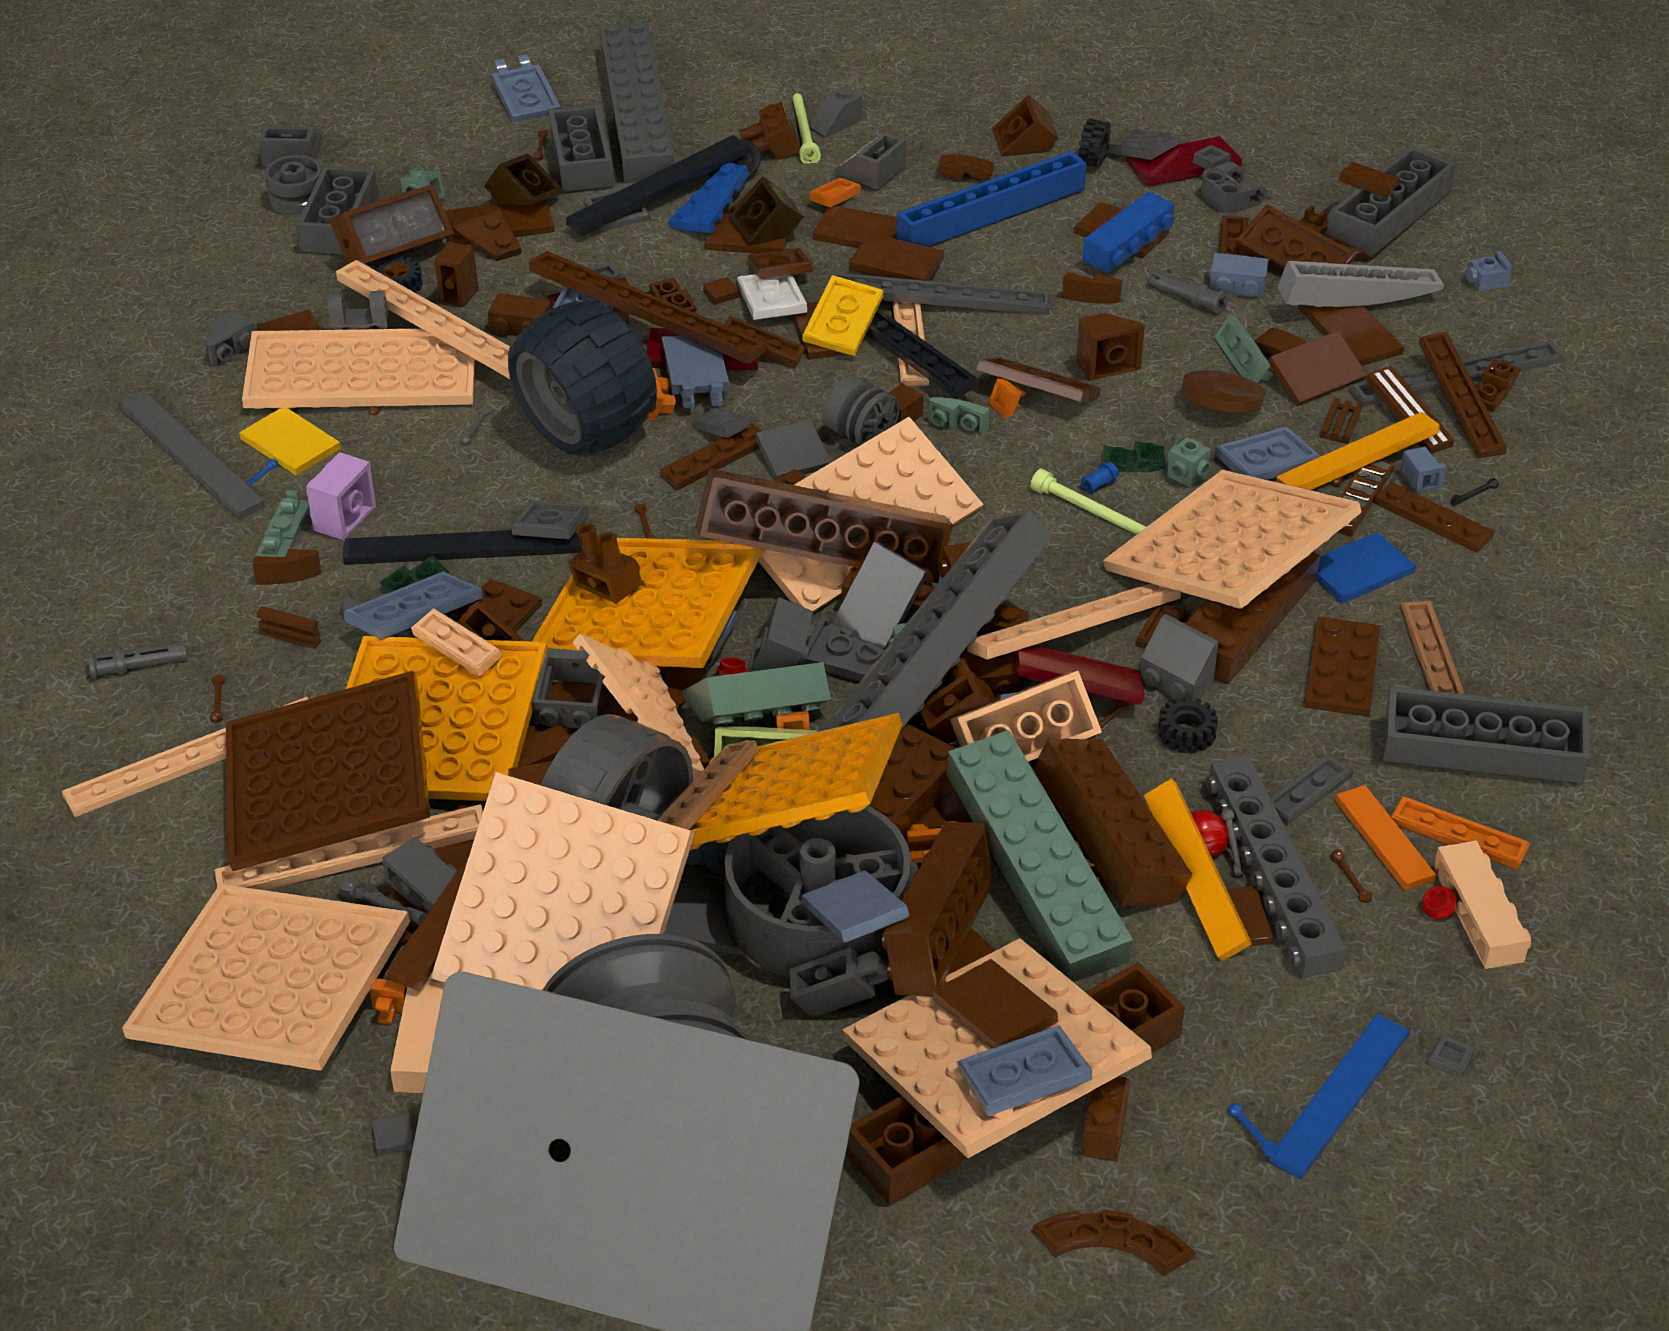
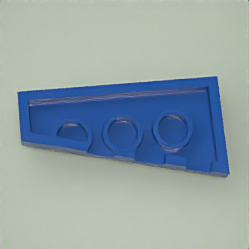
M734 163L723 165L668 220L670 227L678 230L712 234L715 230L714 223L720 221L724 216L722 210L732 203V194L739 192L749 176L747 166L735 165Z

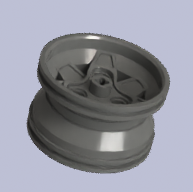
M641 934L611 940L595 946L570 960L549 979L542 989L551 993L747 1039L738 1024L733 1020L736 999L725 964L710 948L686 937L669 934Z

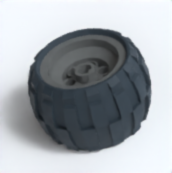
M594 300L574 301L548 310L533 319L509 348V377L522 409L536 429L550 443L569 454L574 453L580 456L587 452L591 454L615 446L631 436L647 419V414L654 409V403L657 401L656 377L646 350L634 331L616 312Z

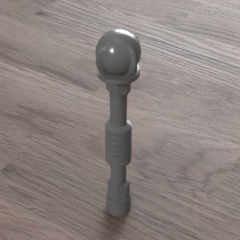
M355 877L345 879L339 886L340 895L347 901L359 902L360 900H366L375 904L376 907L408 911L410 921L417 925H420L427 913L418 909L401 906L400 902L384 895L377 896L369 893L365 885L358 882Z

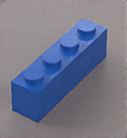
M1150 191L1084 238L1082 260L1106 273L1111 272L1117 266H1121L1125 260L1133 254H1137L1143 246L1153 242L1157 236L1172 227L1175 219L1173 216L1175 204Z

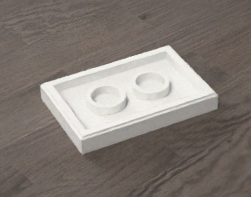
M756 274L737 277V284L753 320L807 312V303L792 275L759 279Z

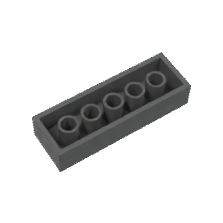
M1410 146L1380 170L1400 177L1398 187L1388 197L1360 188L1356 189L1330 210L1326 237L1338 239L1339 243L1340 241L1345 242L1347 247L1362 249L1367 255H1375L1451 191L1456 163Z
M1390 686L1385 710L1383 761L1583 784L1590 760L1589 708Z

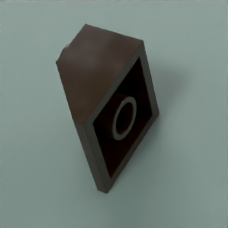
M529 153L499 164L484 185L491 196L501 205L532 206L557 196L563 191Z
M763 176L729 215L752 246L788 237L804 218L785 191Z

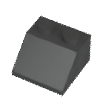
M778 597L755 638L748 672L796 666L797 663L803 664L810 648L805 644L810 640L814 630V625L810 624L813 611Z
M1164 614L1141 656V680L1149 687H1156L1168 693L1173 699L1179 697L1181 701H1184L1185 697H1190V701L1195 702L1196 698L1202 697L1213 686L1218 641Z

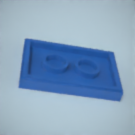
M1376 532L1321 555L1317 581L1343 604L1415 573L1416 565L1381 534Z

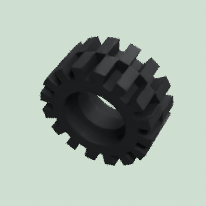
M1089 118L1083 127L1084 131L1081 133L1082 138L1079 141L1078 157L1086 162V166L1100 168L1104 158L1107 156L1106 152L1108 151V144L1111 139L1110 122Z
M1179 697L1174 698V704L1168 701L1165 703V707L1162 706L1160 710L1158 736L1162 738L1164 745L1170 743V749L1175 750L1176 747H1179L1180 753H1185L1186 749H1190L1191 754L1197 753V748L1204 751L1207 745L1211 747L1216 739L1218 725L1216 710L1214 708L1210 709L1211 705L1207 702L1201 705L1202 699L1196 698L1195 702L1190 701V697H1185L1184 701H1181ZM1191 722L1198 725V727L1185 728L1177 723Z

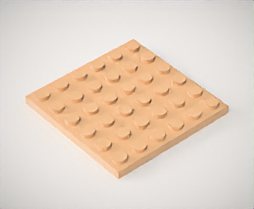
M1221 470L1105 558L1103 562L1106 571L1241 609L1261 592L1268 589L1281 576L1288 573L1301 560L1308 557L1321 544L1328 541L1331 536L1348 525L1350 521L1362 513L1361 507L1357 501Z
M496 772L431 978L445 983L454 973L468 972L542 990L549 979L561 967L595 946L628 936L664 934L695 832Z
M220 884L122 1027L125 1038L322 1071L375 979L409 925L408 911Z
M1020 938L947 975L943 984L989 959L994 960L1058 1012V1022L1044 1030L1058 1025L1061 1026L1092 1069V1080L988 1117L960 1075L957 1061L992 1048L940 1006L933 996L908 995L842 1029L844 1041L967 1158L1152 1058L1151 1046Z

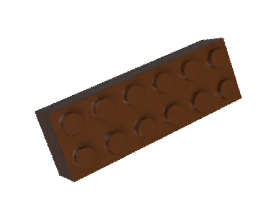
M1311 552L1308 557L1301 560L1288 573L1281 576L1268 589L1261 592L1241 609L1207 599L1186 622V625L1218 641L1215 679L1229 685L1317 581L1320 561L1319 554Z
M1096 738L1047 739L1033 770L1119 905H1170L1178 902L1193 874L1104 741Z
M944 823L939 834L934 837L933 845L929 852L924 855L922 865L914 873L911 885L908 890L904 891L902 902L907 905L909 917L883 929L882 947L888 953L887 973L889 980H893L895 995L933 996V990L943 984L994 883L984 823Z

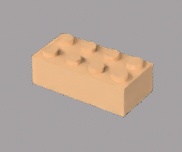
M1079 671L1066 673L950 719L960 747L1009 730L1028 762L1039 757L1047 739H1086L1102 732Z

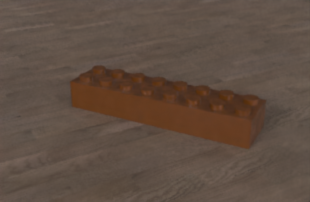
M709 468L695 528L699 536L857 568H861L873 543L878 542L929 572L925 581L938 583L940 578L938 561L943 559V546H948L953 524L944 515Z

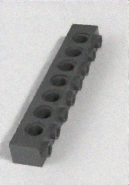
M1249 755L1211 762L1210 774L1205 779L1209 796H1215L1217 812L1220 817L1225 809H1231L1234 812L1232 822L1236 842L1240 848L1241 863L1244 867L1249 866L1252 872V885L1256 886L1257 891H1261L1263 895L1265 913L1267 916H1273L1276 922L1275 931L1277 938L1280 942L1285 941L1288 947L1287 954L1290 965L1293 968H1298L1302 978L1342 971L1346 948Z

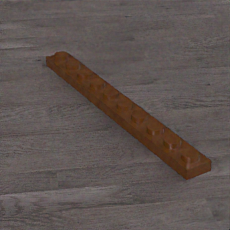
M545 251L529 261V270L543 278L555 281L564 287L583 293L585 296L592 297L609 306L623 310L630 315L644 319L651 324L663 327L672 333L691 339L695 343L710 347L719 353H724L738 359L740 362L750 364L765 353L766 343L549 251Z

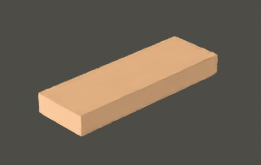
M434 608L411 627L414 636L479 677L502 657L499 648Z

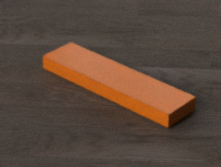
M1366 785L1336 794V803L1405 891L1435 882L1436 873Z
M1402 796L1391 816L1398 826L1449 845L1477 841L1483 853H1486L1490 860L1517 870L1531 843Z

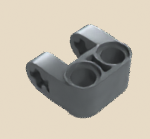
M1226 162L1206 169L1203 172L1201 196L1219 211L1235 213L1260 205L1267 196V189L1256 180L1240 184L1244 171L1234 162Z
M385 290L370 291V308L347 310L343 293L328 294V311L332 329H388L389 317Z

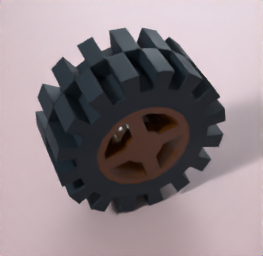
M393 256L390 257L389 261L383 259L381 260L382 264L377 262L375 267H373L375 271L416 294L417 291L422 289L421 267L416 260L412 261V258L408 257L404 260V256H399V259H395Z

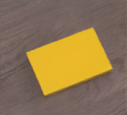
M832 275L803 333V341L855 356L883 298L884 290Z
M280 408L239 432L242 441L268 458L275 459L280 466L295 476L341 449L338 440L288 408Z

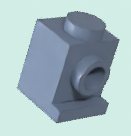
M1497 251L1493 257L1470 260L1469 267L1466 269V278L1470 284L1473 283L1478 291L1506 287L1509 285L1512 265L1501 251Z
M1426 447L1404 451L1400 472L1415 493L1443 488L1446 465L1444 463L1439 464Z

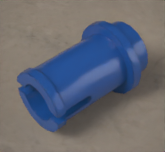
M1103 462L1099 465V469L1081 478V486L1090 494H1093L1109 482L1111 484L1115 483L1119 476V471L1112 462Z

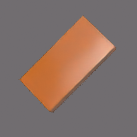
M840 177L810 191L809 200L832 207L858 195L861 192V185Z

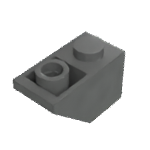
M231 309L211 321L206 343L211 366L215 367L222 362H226L232 356L250 348L252 331H255V325L252 320Z

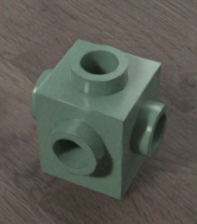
M414 168L409 170L408 175L400 178L402 193L433 184L439 199L445 196L440 171H425L424 168Z
M1186 437L1179 444L1174 445L1168 452L1167 476L1192 488L1208 475L1211 468V463L1209 462L1211 449Z

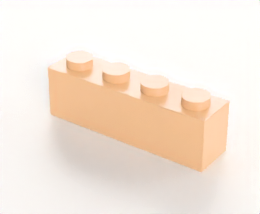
M1477 841L1438 847L1434 870L1443 887L1454 892L1458 902L1455 911L1484 968L1488 969L1525 962L1527 950L1531 947L1530 934L1526 928L1522 927L1518 920L1515 905L1509 903L1504 893L1501 879L1496 878L1491 869L1489 856L1483 853Z
M431 975L420 991L407 987L390 1070L394 1092H424L445 984L444 982L432 979Z

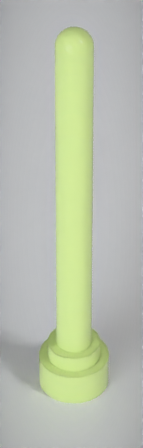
M796 93L793 95V103L803 144L799 150L800 158L804 164L818 163L821 158L820 149L817 144L812 142L801 94Z
M1042 468L1034 474L1031 480V490L1039 494L1043 492L1046 494L1053 493L1135 535L1146 528V526L1057 483L1053 474Z

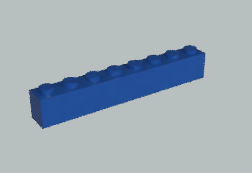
M1070 151L898 212L896 239L928 247L1085 190L1086 162Z

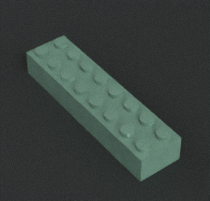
M1007 730L948 751L946 775L973 823H984L989 851L1055 967L1072 982L1129 963L1133 944L1131 935L1011 732Z

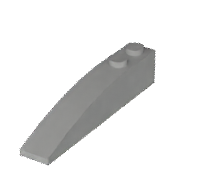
M1287 261L1277 289L1285 303L1292 306L1341 307L1372 305L1413 298L1442 290L1444 284L1434 269Z

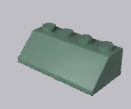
M824 662L708 677L682 691L684 699L700 721H714L715 726L733 723V718L743 717L744 722L763 718L765 713H772L773 717H776V715L792 713L793 709L800 708L802 712H815L821 710V704L831 700Z

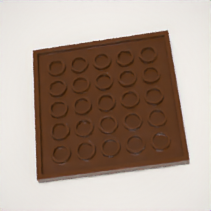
M414 670L226 722L228 863L232 871L430 818L418 679Z

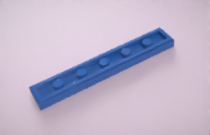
M1376 1014L1278 1143L1277 1153L1274 1156H1270L1269 1162L1303 1179L1407 1039L1409 1029Z

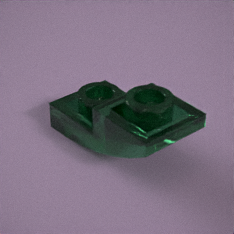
M1135 441L1132 450L1104 445L1101 453L1102 463L1112 462L1119 472H1153L1165 467L1164 447L1154 443Z
M432 555L411 571L403 565L379 583L390 593L440 572L450 573Z

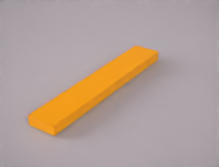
M1420 412L1276 476V482L1313 490L1439 433V424L1423 412Z
M1171 778L1143 796L1153 816L1193 875L1186 886V890L1217 957L1220 960H1225L1252 945V942L1177 783Z

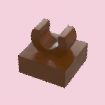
M1312 205L1305 211L1304 217L1299 222L1323 235L1327 232L1329 218H1327V211L1323 210L1320 214L1314 213L1315 206Z

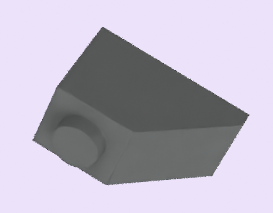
M846 86L828 94L810 122L809 129L827 138L861 121L862 96Z

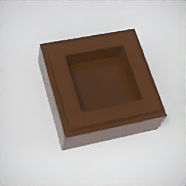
M728 277L703 284V291L715 305L739 298V290Z

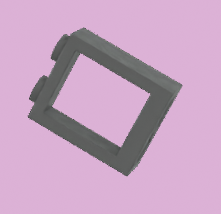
M548 648L532 701L534 725L554 727L561 725L567 728H580L590 720L602 715L608 688L602 682L605 676L597 669L591 668L586 661L590 656L587 652ZM553 680L596 684L592 703L549 700Z

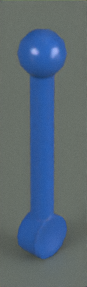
M275 459L268 460L267 466L246 484L250 486L269 470L277 468L278 462Z
M1232 1103L1228 1108L1229 1114L1232 1117H1237L1262 1145V1152L1265 1156H1274L1277 1153L1276 1142L1267 1140L1243 1114V1108L1240 1104Z

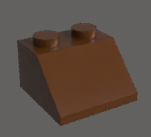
M1027 95L992 128L1002 156L1043 153L1051 148L1055 141L1059 139L1049 111L1030 95Z
M1108 313L1079 318L1076 362L1089 381L1141 370L1145 329L1143 323Z

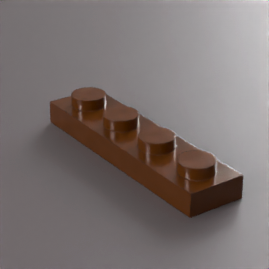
M750 423L747 429L729 438L722 437L661 468L660 477L676 490H680L707 476L709 468L719 470L760 449L756 441V432L761 430Z
M1392 482L1375 496V504L1476 553L1493 538V530Z

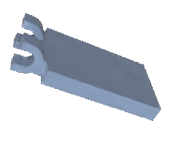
M527 54L518 56L521 68L513 70L507 69L504 59L494 60L497 72L492 74V82L513 122L548 116V110L561 109L540 65L532 66Z
M681 335L662 337V350L672 395L681 394L683 408L695 407L693 393L709 392L711 406H723L722 392L729 391V380L722 353L700 343H695L693 340Z

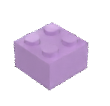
M339 452L314 479L310 480L306 486V494L308 496L310 517L314 531L345 540L376 507L369 461Z

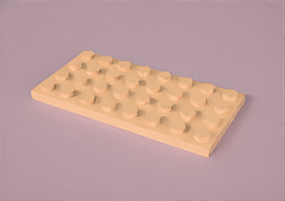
M423 329L252 331L242 403L243 408L255 409L473 405L475 359Z
M910 417L794 484L820 491L944 515L953 526L980 510L984 505ZM763 549L758 561L792 603L812 610L813 613L842 596V584L852 569V566Z

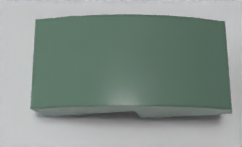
M932 397L929 400V421L933 422L936 426H943L949 430H954L960 425L967 431H974L981 435L989 430L990 409L952 398Z

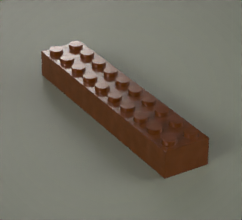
M1139 962L1086 991L1090 997L1151 1046V1052L1179 1037L1182 1033L1185 1007ZM903 1096L896 1098L852 1123L846 1149V1156L889 1205L969 1159Z

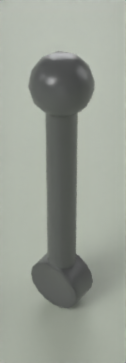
M479 409V417L467 435L461 437L462 445L471 444V437L484 418L490 415V409Z
M1176 433L1173 435V443L1170 449L1184 440L1182 434ZM1167 455L1164 462L1157 466L1159 472L1165 473L1168 471Z
M1225 809L1222 811L1221 817L1226 821L1234 862V873L1236 878L1243 877V868L1240 863L1232 822L1234 812L1231 809Z

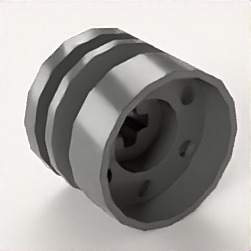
M850 375L838 382L830 392L823 410V423L827 429L848 438L850 442L860 446L896 425L899 416V402L895 396L874 387L873 384L858 376Z

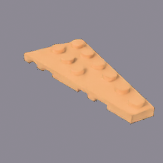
M579 633L573 642L574 646L578 650H583L590 655L586 661L591 668L597 669L605 676L602 682L625 712L631 714L633 711L638 717V723L667 734L670 738L679 741L687 749L692 761L694 781L704 768L700 762V756L695 751L691 742L692 738L687 734L683 725L684 721L675 708L676 704L668 693V687L661 678L659 668L648 661H644L643 664L640 663L624 649L619 648L615 650Z

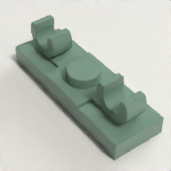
M1229 315L1214 336L1242 377L1252 380L1257 384L1260 379L1264 381L1270 380L1275 372L1268 369L1270 367L1269 362L1237 317Z
M286 491L287 499H281L255 556L286 557L287 550L293 549L310 511L309 501L300 500L299 491Z

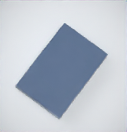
M1288 427L1218 445L1215 450V456L1233 472L1264 480L1275 478L1280 474L1321 457Z
M866 870L801 895L804 906L845 943L909 917L907 905Z
M1060 1025L957 1061L960 1075L988 1117L1092 1080V1069Z

